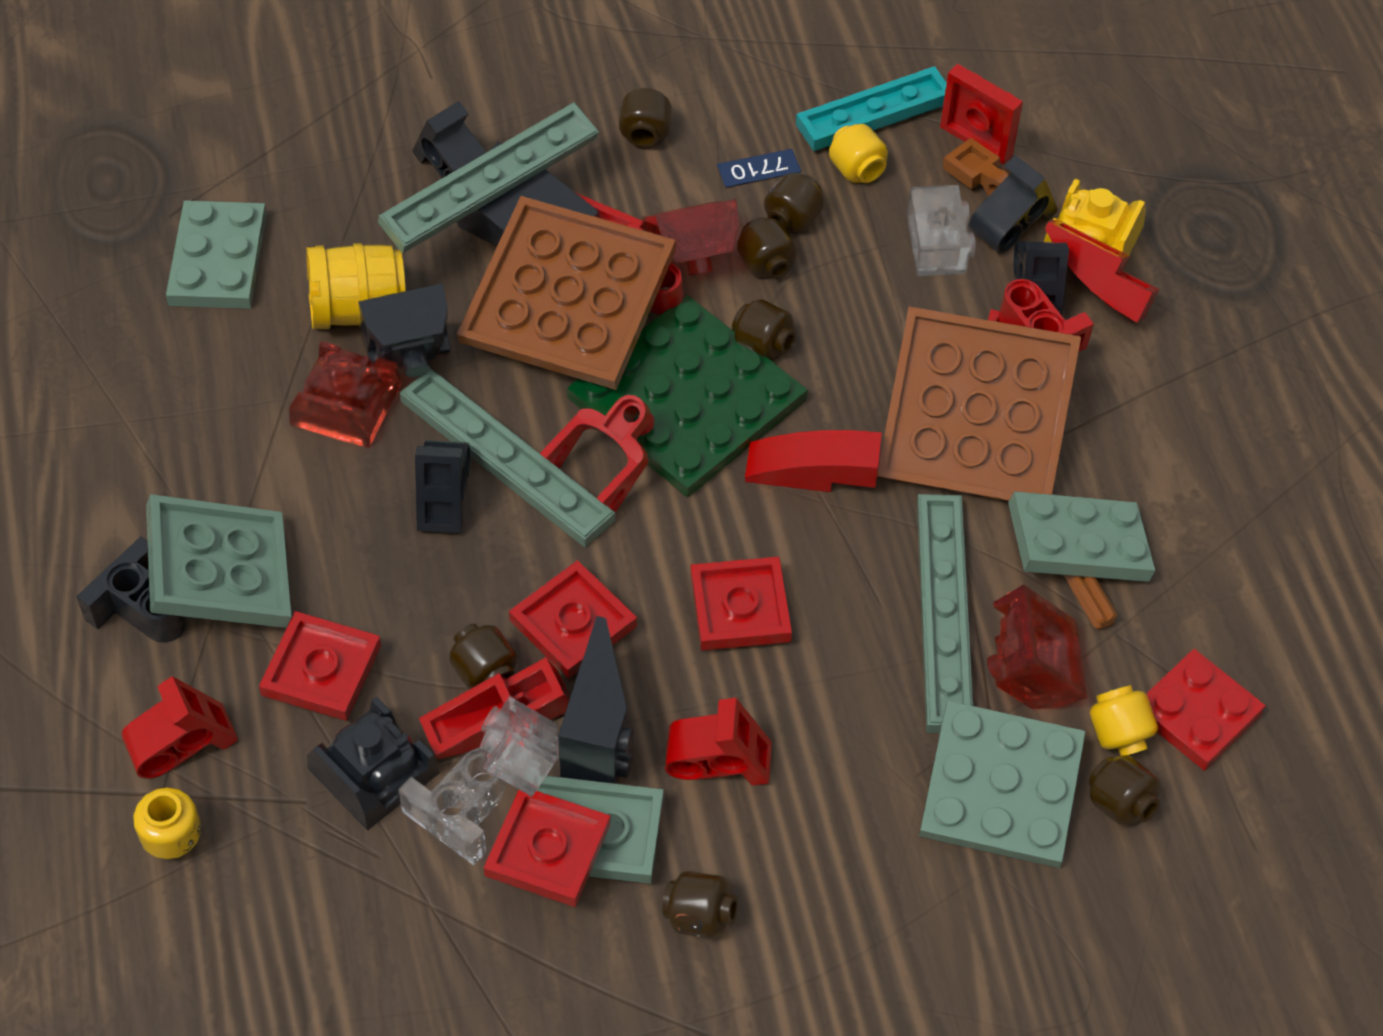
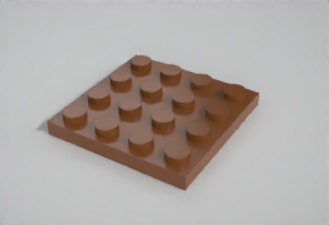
M520 196L456 334L458 341L465 345L616 390L677 250L676 240Z
M909 306L877 478L1009 502L1014 491L1052 495L1081 337Z

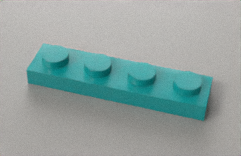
M933 66L797 113L796 126L811 149L816 151L830 146L835 133L844 126L865 124L871 127L872 130H876L942 107L947 82L936 67Z

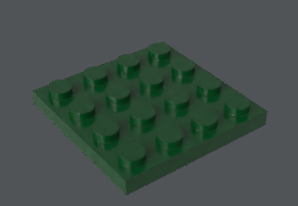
M686 295L678 306L666 310L642 329L616 390L578 379L567 387V398L580 409H593L603 415H606L616 401L623 396L635 395L644 401L654 416V426L648 434L639 436L636 440L644 447L648 454L649 462L647 465L688 498L748 449L750 442L759 440L805 402L808 389L767 357H761L756 352L738 344L735 341V332L690 296ZM639 415L634 418L633 422L639 418Z

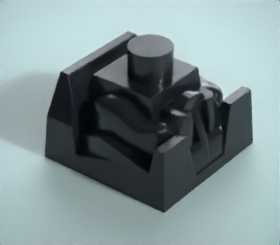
M443 283L358 302L362 340L372 369L387 365H393L394 368L403 366L407 377H419L430 371L428 360L435 359L437 354L450 352L447 335L448 307Z
M377 696L371 700L370 710L340 730L328 748L324 743H321L307 754L308 770L367 831L440 774L434 754L420 740L413 743L411 737L398 728L391 710Z

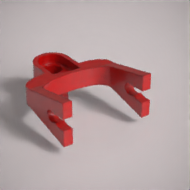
M626 395L618 399L606 415L593 409H581L540 454L555 466L561 468L585 430H597L613 438L626 453L628 463L596 499L616 513L649 462L646 450L636 439L639 436L648 434L652 430L654 416L650 412L648 405L635 395ZM639 415V418L633 422L634 418Z

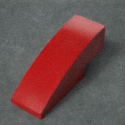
M1059 219L1049 221L1045 230L1052 242L1067 243L1069 248L1067 265L1094 294L1116 311L1137 323L1145 319L1160 289L1123 271L1130 255Z
M820 430L772 436L750 442L745 482L831 492L832 483L875 488L882 432Z
M545 657L508 679H505L498 673L423 715L419 720L435 757L442 759L498 743L542 725L564 714L571 696L559 671Z

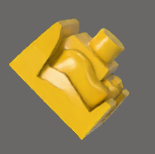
M1074 179L1057 219L1130 255L1144 227L1146 207L1145 202L1141 200L1134 201L1128 206V202L1122 201L1107 189L1081 190L1080 180ZM1046 233L1044 242H1052Z

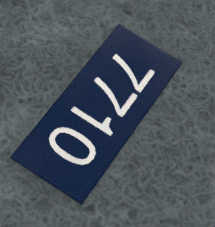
M792 149L717 164L725 187L801 172Z

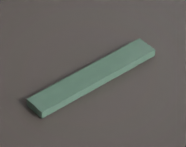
M573 102L380 214L378 224L403 254L597 139L599 131L576 103Z
M431 368L428 373L417 378L400 392V399L404 405L451 442H469L470 457L584 548L615 522L614 511L601 503L591 493Z
M918 494L917 525L926 733H940L947 700L973 706L962 495Z

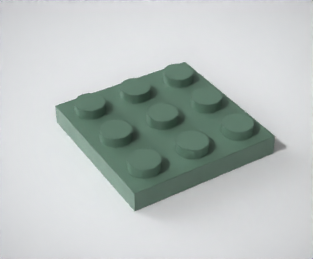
M150 494L146 504L151 613L287 628L291 619V606L282 512Z
M947 700L919 837L1060 868L1063 860L1085 731Z

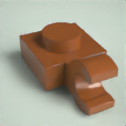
M972 138L943 158V169L970 189L981 184L988 197L1008 176L1006 171L999 169L1000 158Z

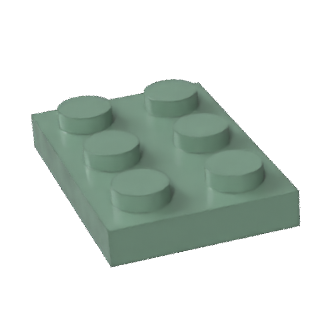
M184 200L166 291L168 306L251 309L267 216L265 203Z
M1013 492L1008 504L1024 572L1150 581L1155 572V567L1137 502Z
M522 773L521 786L611 815V825L589 877L652 883L664 789Z

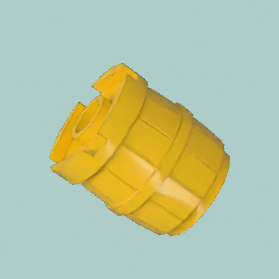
M353 243V246L325 249L324 245L306 247L307 277L310 292L309 303L313 329L328 330L331 325H359L361 327L359 301L406 291L402 253L399 249H393L392 245H362V243Z

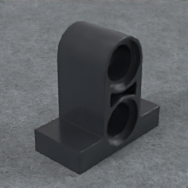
M460 101L426 121L412 150L421 164L429 160L441 178L446 177L486 153L464 123L469 113Z
M1017 155L1004 166L1008 174L1006 179L978 207L968 224L969 230L999 254L1005 253L1013 247L1016 241L1040 217L1048 222L1058 211L1045 177Z
M1016 241L1013 256L1015 280L1027 279L1037 284L1062 316L1069 255L1067 243Z
M425 440L424 446H417L415 453L417 531L461 533L463 526V500L470 471L469 442Z
M142 536L76 596L84 620L97 630L116 613L147 637L159 643L174 641L185 631L186 621L184 616L168 614L156 616L159 613H151L148 541ZM134 588L131 591L124 592L127 589Z

